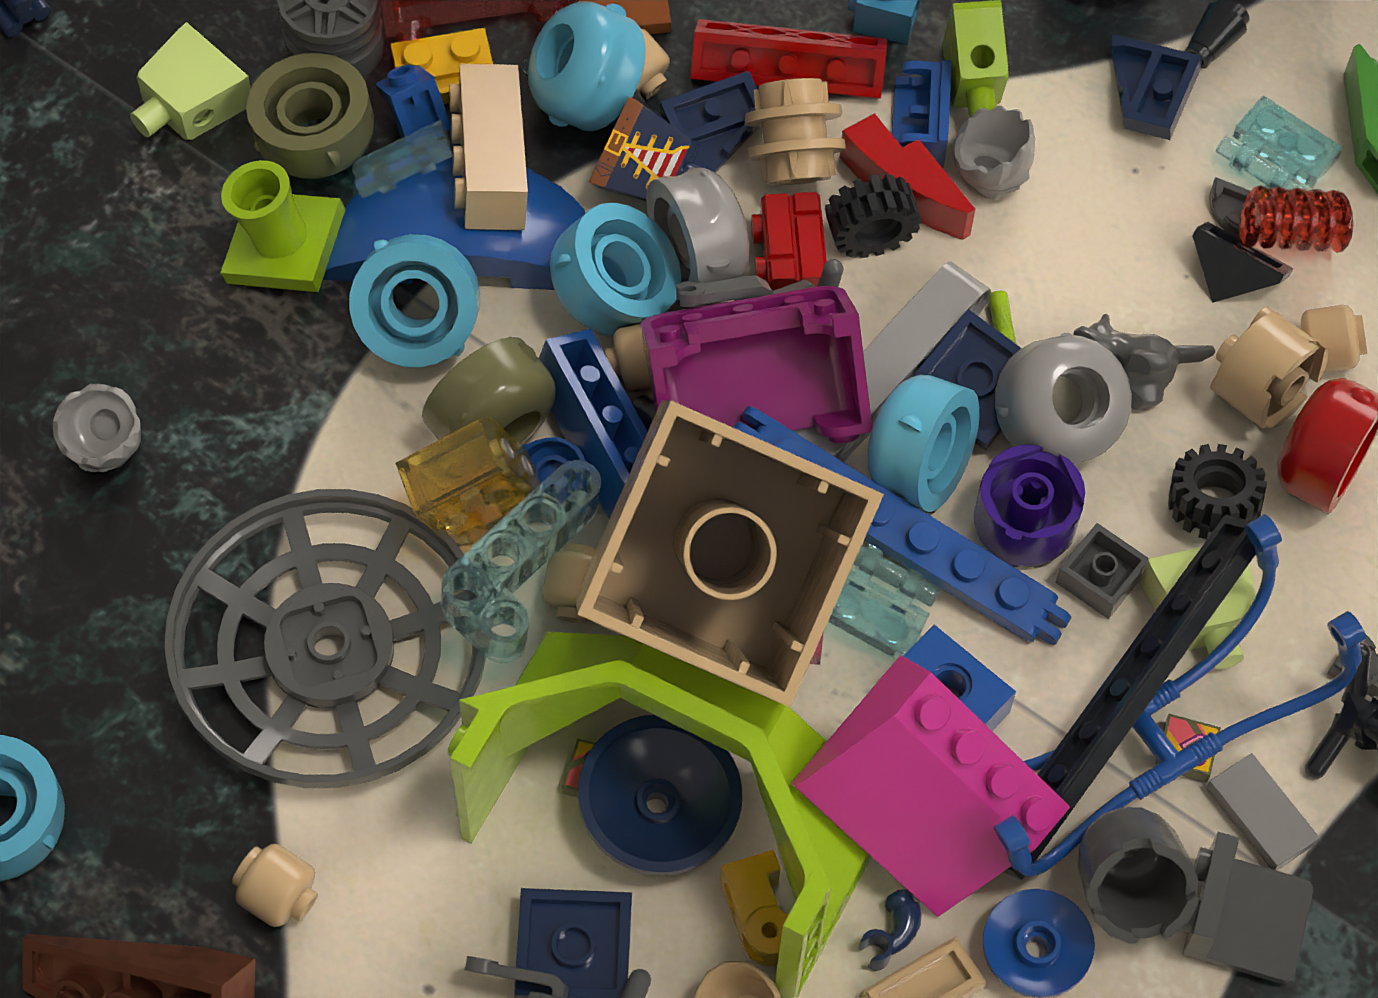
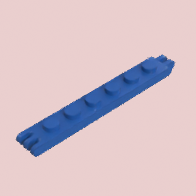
M747 406L741 418L757 430L755 431L741 422H736L733 428L884 494L864 541L1023 640L1033 642L1037 636L1049 644H1057L1062 633L1058 628L1046 622V620L1058 627L1066 628L1072 617L1066 610L1056 605L1058 600L1056 593L755 407Z

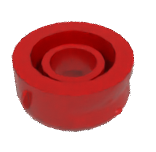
M1346 378L1329 380L1313 392L1293 423L1277 461L1279 481L1290 495L1327 514H1330L1335 509L1356 476L1378 434V393Z

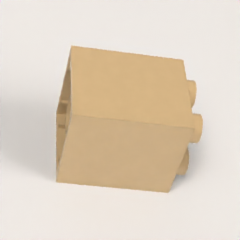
M662 400L577 592V615L791 707L884 494L678 403Z

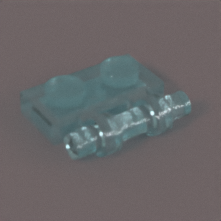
M1263 95L1235 127L1232 137L1243 144L1240 145L1228 136H1225L1217 146L1216 152L1230 161L1229 167L1238 173L1243 174L1246 171L1266 185L1265 190L1276 198L1282 195L1297 205L1305 195L1307 188L1296 182L1295 179L1313 188L1338 160L1343 147ZM1259 155L1263 156L1273 164L1277 165L1278 168L1276 169L1275 167L1261 159Z
M442 121L433 123L353 163L352 171L357 179L354 182L361 197L365 198L378 191L385 194L396 189L397 182L420 171L423 175L437 169V163L452 157L450 137Z
M869 544L866 548L861 545L853 564L856 566L855 572L850 570L828 622L897 659L900 655L904 656L917 642L930 615L929 612L912 604L914 598L931 607L941 589L924 580V576L914 569L910 568L907 571L882 557L883 551ZM872 576L897 588L896 594L871 581Z

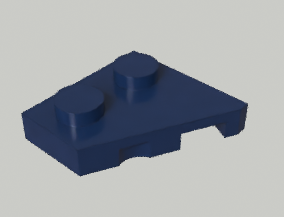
M1113 35L1111 39L1112 58L1124 129L1171 140L1201 70L1202 55Z
M749 71L661 101L659 106V112L665 121L700 145L693 164L715 173L759 128L745 126V113L755 110L754 90L757 89Z

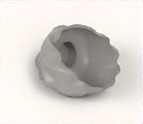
M1002 105L996 106L991 111L986 108H980L961 125L954 144V163L963 179L970 183L979 193L996 200L1006 193L1019 190L1020 186L1030 178L1029 170L1035 154V136L1031 120H1023L1021 111L1017 109L1007 111Z
M89 384L81 391L69 393L62 400L53 419V434L63 455L78 464L80 469L90 472H105L122 466L138 449L141 443V422L130 396L122 389L103 384Z

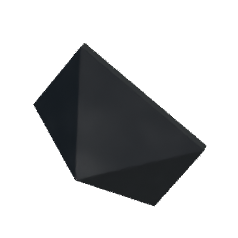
M1208 221L1198 226L1192 235L1212 303L1280 284L1290 276L1294 269Z

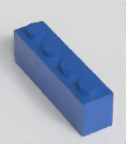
M591 329L546 339L539 359L550 371L556 387L555 401L551 413L565 439L576 445L583 454L588 470V481L608 519H610L648 431Z

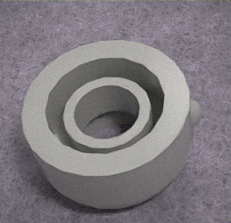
M692 167L684 174L675 177L663 176L649 183L646 197L647 215L664 231L673 245L680 263L681 283L689 281L705 283L738 278L745 273L750 250L748 229L741 206L734 192L721 176L706 168Z
M1062 333L1057 337L1034 341L1019 349L1008 360L1001 371L995 389V410L998 423L1005 438L1013 447L1019 445L1043 447L1042 451L1057 457L1060 453L1073 464L1090 461L1105 453L1120 438L1127 426L1131 413L1132 393L1129 379L1122 364L1111 351L1097 341L1083 336L1071 335L1070 333ZM1059 376L1073 381L1080 390L1082 398L1081 410L1077 418L1070 424L1061 420L1055 412L1052 401L1053 387Z

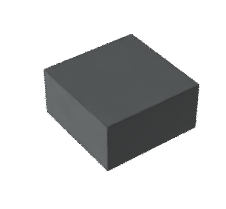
M1096 523L1059 568L1056 583L1107 619H1110L1141 580L1147 561L1150 558Z

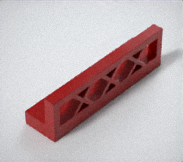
M698 19L694 32L690 79L721 81L749 71L757 86L781 80L817 78L821 79L822 82L827 81L828 93L881 98L887 38Z

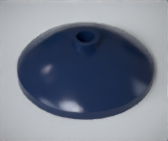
M654 714L629 719L607 731L594 744L586 756L577 789L578 807L582 822L597 847L623 867L649 875H674L688 872L715 857L727 844L736 828L743 800L740 774L729 751ZM652 799H659L665 804L666 810L661 813H654L648 808L647 802Z

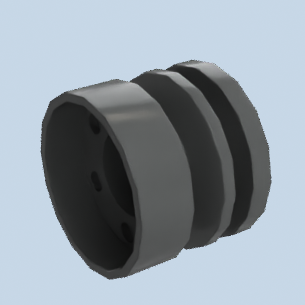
M277 0L288 57L303 53L334 55L348 61L360 72L363 78L372 73L383 58L385 35L381 19L380 0Z

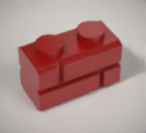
M817 192L794 193L792 196H789L787 193L764 194L760 201V214H751L752 244H762L763 256L755 257V275L766 280L772 291L803 280H807L814 284V287H817L823 266L827 262L820 194Z

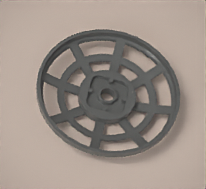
M316 489L288 494L257 505L230 521L205 543L188 564L174 591L166 619L164 648L169 679L181 710L196 733L218 755L243 771L273 783L301 788H340L371 782L401 770L427 754L451 732L461 718L459 700L474 696L481 682L488 653V617L482 588L470 561L454 539L433 520L404 503L379 494L351 489ZM319 513H351L374 517L388 522L389 525L376 551L367 547L345 543L312 545L304 516ZM281 522L284 523L291 551L278 556L260 567L246 579L240 588L213 572L221 560L243 541L270 526ZM408 533L423 540L445 561L458 579L463 592L433 604L430 595L420 581L402 564L395 561ZM343 561L360 564L367 568L356 587L340 583H322L317 563ZM297 569L302 590L288 597L277 609L255 598L273 580L288 571ZM386 576L395 581L408 594L418 611L389 621L385 610L374 599ZM201 589L228 606L218 632V664L186 669L184 660L185 630L192 605ZM470 612L473 627L472 656L466 680L460 692L432 683L436 676L441 656L440 625ZM244 616L266 628L264 639L265 655L235 661V637L239 623ZM424 631L425 654L418 677L392 667L394 641ZM327 635L338 636L344 641L342 649L333 655L318 653L315 650V645L319 639ZM272 676L277 685L287 694V697L273 717L270 718L250 700L240 682ZM224 685L228 696L238 711L254 727L261 730L244 754L232 747L211 727L197 706L191 690ZM379 685L405 696L388 714L364 726L357 701L371 694ZM420 702L448 711L439 725L419 743L395 758L375 764L369 741L380 737L398 726L417 708ZM308 705L318 708H336L343 732L315 734L292 729V727ZM281 742L310 749H339L348 747L354 771L340 774L304 775L278 770L264 763Z

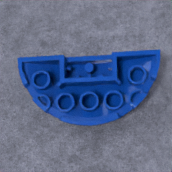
M452 156L416 162L380 177L350 200L345 207L346 210L323 280L353 281L366 258L375 250V241L381 239L389 241L396 237L414 234L428 235L441 239L458 249L469 261L476 276L510 278L511 288L555 290L550 272L551 252L559 236L585 214V209L561 186L526 167L528 196L525 230L465 229L464 209L454 208L455 178H462V176H453ZM406 279L399 283L412 284V279Z

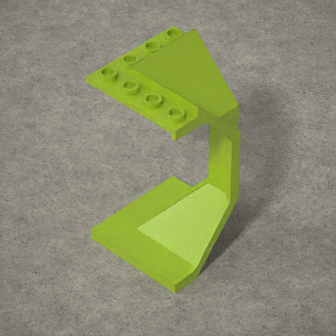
M547 632L515 686L459 700L462 725L452 737L447 754L451 756L452 769L450 775L454 781L455 790L453 795L456 797L458 808L456 815L459 817L462 839L471 844L531 744L619 698L751 762L795 899V904L782 928L775 984L781 998H798L872 857L791 784L827 742L789 706L628 636Z

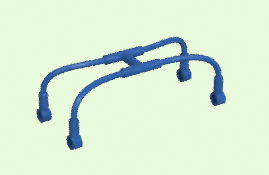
M1264 514L1245 525L1246 533L1255 547L1258 566L1262 570L1258 592L1247 613L1234 630L1202 661L1174 681L1171 679L1166 680L1132 726L1160 763L1134 778V780H1131L1128 788L1105 803L1056 847L1035 862H1032L1028 848L1031 841L1023 826L1014 815L993 826L997 837L1006 850L1010 864L1015 870L1029 877L1046 872L1080 844L1088 826L1102 814L1124 807L1136 798L1139 800L1144 799V797H1147L1149 794L1195 768L1200 763L1208 760L1213 755L1223 750L1222 746L1259 727L1318 704L1340 692L1352 681L1362 661L1360 643L1366 639V635L1357 618L1351 612L1346 611L1327 624L1333 639L1337 643L1339 661L1343 669L1334 679L1323 686L1250 716L1216 734L1210 732L1179 752L1150 716L1162 709V707L1180 698V692L1194 684L1226 658L1248 634L1262 614L1274 587L1276 568L1279 565L1277 544L1282 542L1278 528L1268 515ZM1054 750L1024 762L1033 771L1041 770Z

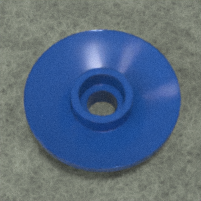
M1045 889L1022 890L1004 898L990 913L983 931V952L990 970L1006 987L1028 997L1049 998L1068 992L1085 977L1094 956V935L1085 914L1070 899ZM1030 942H1038L1044 946L1046 954L1042 957H1033L1028 953L1026 945Z

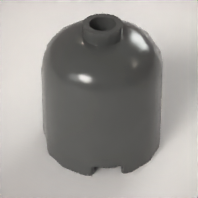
M1121 807L1102 814L1088 826L1079 845L1078 868L1094 921L1109 936L1127 943H1137V938H1151L1159 934L1163 938H1168L1189 922L1199 902L1197 894L1198 878L1193 863L1176 831L1159 814L1142 807Z

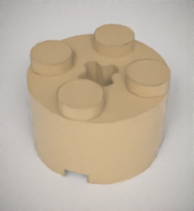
M1267 306L1257 313L1250 327L1240 337L1235 334L1231 335L1220 346L1216 359L1221 362V365L1211 382L1210 389L1253 423L1263 429L1265 426L1273 429L1290 418L1307 399V396L1301 390L1309 378L1318 383L1327 365L1329 352L1318 341Z

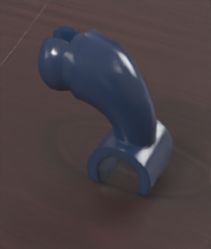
M899 889L887 897L885 902V908L892 915L890 933L888 934L881 929H872L867 931L860 941L859 950H864L868 946L874 945L880 947L884 952L883 954L876 955L870 961L869 969L873 971L885 968L892 955L900 952L911 943L921 926L922 914L919 902H915L913 895L907 889Z

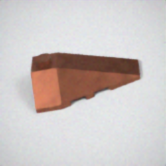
M28 934L22 938V990L36 998H254L255 959L207 947Z

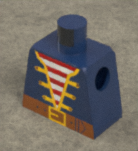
M628 97L589 182L603 190L646 201L647 188L652 180L663 176L675 177L684 174L692 167H700L693 164L700 145L643 104Z

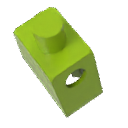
M1001 0L953 3L942 42L944 60H952L950 87L952 106L955 108L968 107L970 118L980 108H986L991 111L997 104L1001 103L1008 81L1009 71Z

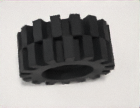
M878 174L871 175L869 181L862 183L861 178L853 181L854 187L852 188L844 185L838 189L840 195L833 194L828 199L830 204L825 206L826 218L835 247H837L841 254L846 252V256L854 257L859 253L860 258H868L870 252L874 251L876 256L885 254L883 249L888 247L894 251L900 248L899 241L908 243L913 238L911 233H918L920 229L921 217L909 182L906 183L902 177L895 179L894 175L886 174L882 180L879 179Z
M1209 444L1200 445L1199 455L1193 449L1185 452L1184 459L1179 457L1172 473L1168 507L1169 510H1173L1172 518L1176 523L1184 520L1183 530L1191 533L1196 527L1200 529L1198 538L1207 540L1208 533L1213 532L1225 515L1254 521L1261 516L1267 488V481H1264L1265 472L1263 467L1256 469L1258 461L1253 456L1244 461V451L1239 448H1235L1233 454L1226 453L1227 445L1218 444L1217 451L1211 452ZM1208 486L1221 487L1232 492L1235 496L1216 498L1203 493L1200 488Z

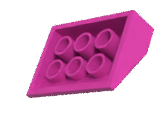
M901 655L791 783L937 917L1011 867L1006 850L997 837L993 826L1014 815L1023 826L1031 841V844L1028 845L1031 853L1070 808L1052 788L936 676Z

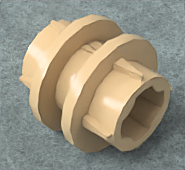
M802 78L774 81L759 85V89L754 90L755 110L745 113L744 119L745 126L763 128L764 144L748 148V160L760 161L762 182H768V185L805 184L830 179L831 175H836L834 154L846 149L845 139L827 138L826 121L841 117L842 105L829 103L827 81L822 82L821 79Z

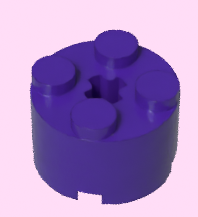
M1019 445L998 454L989 464L982 477L976 500L974 524L980 540L996 557L1013 567L1044 564L1063 554L1073 542L1084 506L1085 485L1076 466L1060 453L1057 457L1042 451L1043 447Z

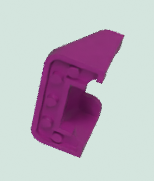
M813 287L653 315L641 322L643 344L656 412L662 400H669L732 428L736 422H741L756 431L757 429L748 425L741 418L745 408L752 406L792 431L815 427L820 435L829 437V441L833 443L852 442L858 439L860 434L871 433L873 427L859 313L846 291L841 287Z

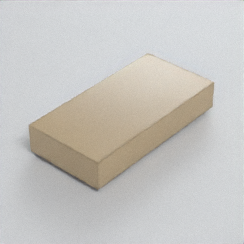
M955 936L864 989L861 998H969L983 990L987 982Z

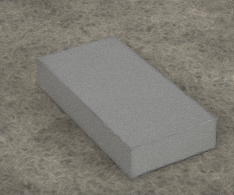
M1253 753L1209 781L1207 789L1271 869L1279 870L1315 846L1319 841L1320 837Z

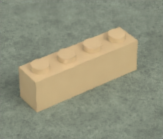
M460 64L459 84L450 83L449 111L450 113H459L451 114V144H460V146H453L452 170L453 176H462V178H455L454 208L464 209L465 229L525 230L528 187L518 65Z

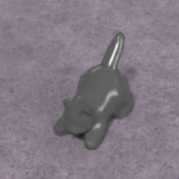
M1107 313L1103 314L1098 323H1094L1090 327L1081 326L1075 329L1073 335L1097 341L1111 351L1118 359L1129 379L1132 393L1131 408L1137 410L1155 407L1163 401L1164 390L1174 378L1178 364L1202 362L1216 353L1212 345H1173L1169 340L1156 334L1138 335L1116 331L1110 325V318Z

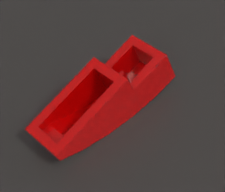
M875 113L842 130V139H845L846 149L840 152L839 158L858 179L861 178L864 183L869 181L871 175L877 174L880 180L886 174L894 175L895 179L902 177L911 186L921 217V223L961 240L971 235L976 209L919 139L902 147Z

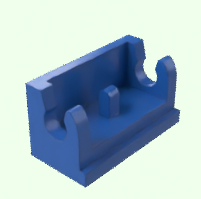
M942 60V62H904L902 64V73L908 75L918 74L921 77L900 76L895 78L892 135L902 147L919 139L939 165L944 168L949 135L952 60Z

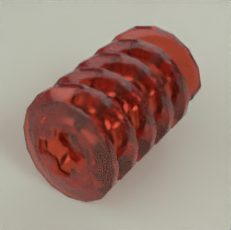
M1263 185L1256 186L1248 193L1243 202L1239 220V237L1241 244L1246 248L1254 247L1257 241H1259L1263 249H1270L1277 242L1281 250L1291 249L1295 243L1299 251H1307L1313 244L1317 252H1325L1331 246L1335 253H1340L1348 247L1352 238L1353 212L1350 201L1339 190L1325 192L1321 189L1307 191L1303 188L1289 190L1285 187L1271 189Z

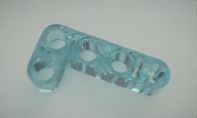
M573 460L561 465L448 568L443 575L440 605L443 617L472 645L494 662H513L521 657L526 650L530 618L528 610L512 593L587 525L597 513L602 481L600 473L590 463ZM533 522H544L551 529L539 532L534 531L528 525ZM501 555L508 556L514 560V563L508 566H499L493 563L491 559ZM460 590H469L478 597L471 601H461L455 598L453 594ZM505 624L515 628L517 632L510 636H500L494 633L492 628Z

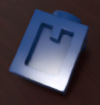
M419 65L397 67L387 74L388 78L376 83L379 94L388 101L401 140L408 148L451 129L435 78Z

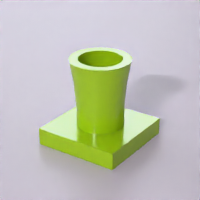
M253 161L237 168L226 179L221 192L224 208L238 221L220 272L225 282L235 285L319 292L346 210L341 199L292 194L287 172L279 164L271 161Z

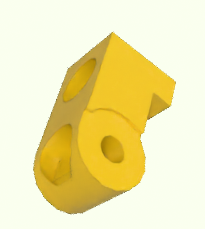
M774 849L721 866L720 883L744 950L749 959L758 965L766 967L776 966L778 963L782 928L788 917V914L779 909L771 887L779 884L781 867Z

